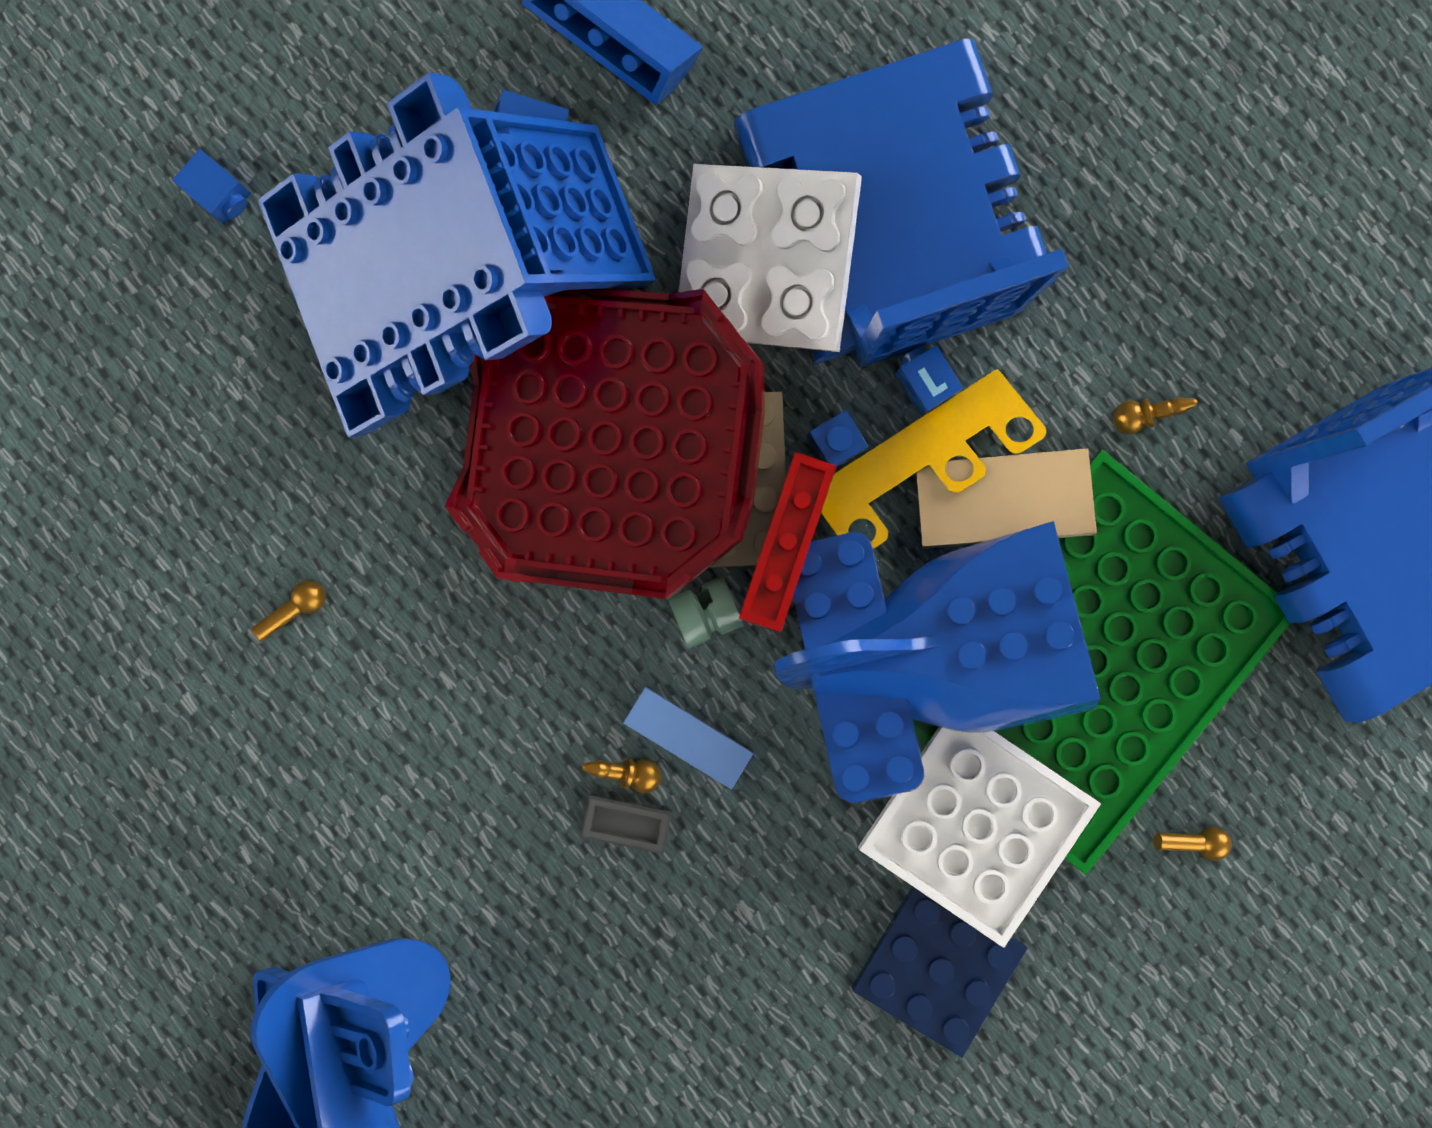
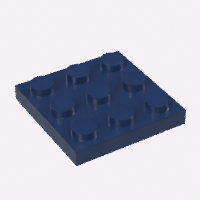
M912 886L851 988L856 994L963 1058L1028 947L1014 937H1011L1003 948Z

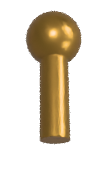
M311 580L298 583L292 590L291 600L250 628L251 631L262 642L300 613L312 614L319 611L326 599L323 587Z
M1208 827L1201 831L1199 835L1156 833L1153 837V845L1156 850L1199 852L1204 858L1211 861H1219L1226 858L1232 848L1230 836L1226 831L1218 827Z

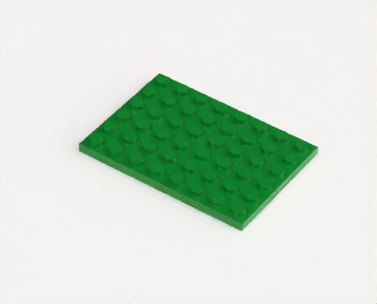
M1104 450L1098 451L1090 460L1096 535L1058 538L1101 700L1090 711L994 731L1101 803L1065 857L1067 861L1085 875L1290 625L1273 596L1277 594L1274 589ZM913 720L916 736L927 745L938 729V726Z

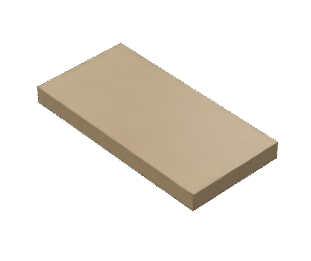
M1088 448L979 458L986 467L985 476L959 493L949 491L929 465L916 473L923 549L975 545L1054 521L1058 538L1090 536L1097 533ZM969 459L951 460L946 464V473L954 481H965L973 473V464Z

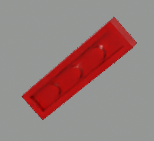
M795 452L739 616L740 620L781 633L837 467L836 465Z

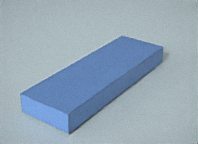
M647 686L623 723L731 790L754 754L750 749Z

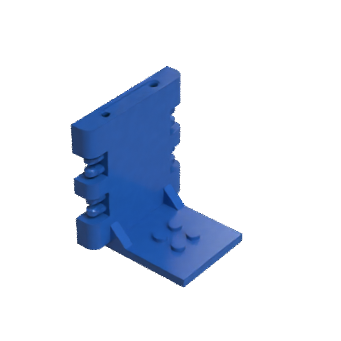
M974 39L959 40L751 109L738 116L734 121V132L746 167L852 172L862 176L840 352L808 349L813 366L854 353L858 368L914 350L921 345L923 347L1016 316L1042 291L1051 287L1057 281L1056 278L1069 267L1063 248L1047 253L1038 226H1031L1001 235V232L1026 222L1024 212H1013L998 219L995 217L993 207L1010 203L1018 197L1015 187L1000 189L988 194L987 192L1014 184L1021 175L1010 144L989 148L999 142L997 133L985 132L968 138L966 128L979 125L991 117L988 108L979 106L988 104L993 96Z
M428 72L387 103L394 121L388 128L389 137L382 133L374 137L368 133L349 131L328 147L335 167L331 170V177L326 174L319 178L308 174H292L258 199L348 438L367 435L406 413L410 406V399L415 394V389L421 391L422 395L439 394L465 380L469 373V366L474 361V354L485 360L502 359L547 334L551 329L552 319L544 296L573 289L641 288L657 281L597 125L472 109L464 90L454 79L447 75Z
M1431 367L1383 384L1246 462L1253 478L1219 497L1221 504L1246 548L1263 545L1286 534L1287 538L1268 549L1273 559L1284 557L1291 553L1292 550H1295L1299 557V562L1288 566L1282 572L1286 583L1308 573V576L1273 595L1288 623H1302L1323 615L1311 623V628L1315 635L1326 633L1335 626H1338L1342 636L1329 642L1324 647V651L1328 658L1345 654L1316 672L1345 722H1363L1375 718L1432 685Z

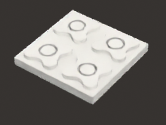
M693 164L679 292L704 289L747 343L840 352L862 176L852 172Z
M938 727L921 753L925 776L922 784L911 792L893 795L858 848L861 852L1004 948L1101 803L994 731L961 732Z

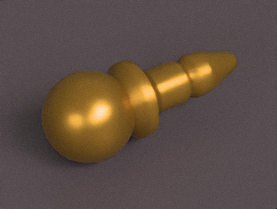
M1180 397L1174 398L1172 401L1157 402L1154 405H1150L1149 398L1144 399L1141 404L1136 401H1125L1116 407L1113 413V422L1120 432L1135 434L1141 431L1145 425L1150 428L1155 427V418L1163 419L1171 417L1173 414H1183L1196 407L1198 401L1194 398Z
M626 758L623 764L606 763L605 761L598 760L586 762L582 765V769L595 777L620 780L622 788H629L631 786L640 793H649L655 790L661 781L660 768L655 762L648 759H641L634 763L632 759Z

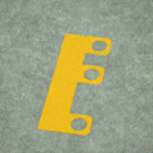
M996 369L834 473L821 514L837 535L848 533L850 525L856 520H869L876 528L875 538L870 542L874 549L887 540L888 530L869 505L870 502L927 465L933 469L949 491L953 493L962 492L982 479L986 474L985 465L967 444L966 440L989 426L1010 452L1018 454L1042 440L1046 435V428L1003 374ZM1016 417L1028 419L1034 428L1031 438L1024 442L1011 440L1006 434V425L1011 419ZM963 456L972 462L973 473L967 480L954 481L948 477L945 468L951 458Z

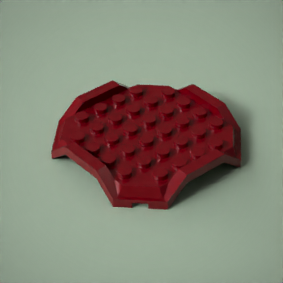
M573 289L544 296L552 319V326L547 334L502 359L485 360L474 354V361L471 363L474 386L464 464L444 507L463 532H467L480 550L478 553L496 578L671 599L743 540L755 498L765 417L764 363L704 289L671 294L613 289Z

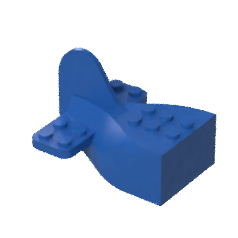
M1054 521L944 554L916 570L886 598H884L873 547L870 540L864 534L850 532L811 542L793 595L805 649L780 658L773 664L775 677L787 687L793 689H814L835 789L843 800L850 803L869 801L911 792L922 784L925 777L924 767L913 720L953 731L990 732L1090 711L1101 700Z
M396 938L318 959L302 965L291 972L277 967L257 971L253 977L255 1013L251 1024V1040L262 1065L245 1112L242 1128H400L393 1105L405 1101L409 1098L411 1092L413 1070L409 1063L408 1051L438 1018L446 1004L450 991V972L442 954L427 943L408 938Z

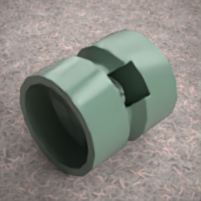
M724 576L701 584V589L698 593H694L689 589L668 599L688 649L709 641L714 631L723 635L744 626L742 620L739 619L740 614Z

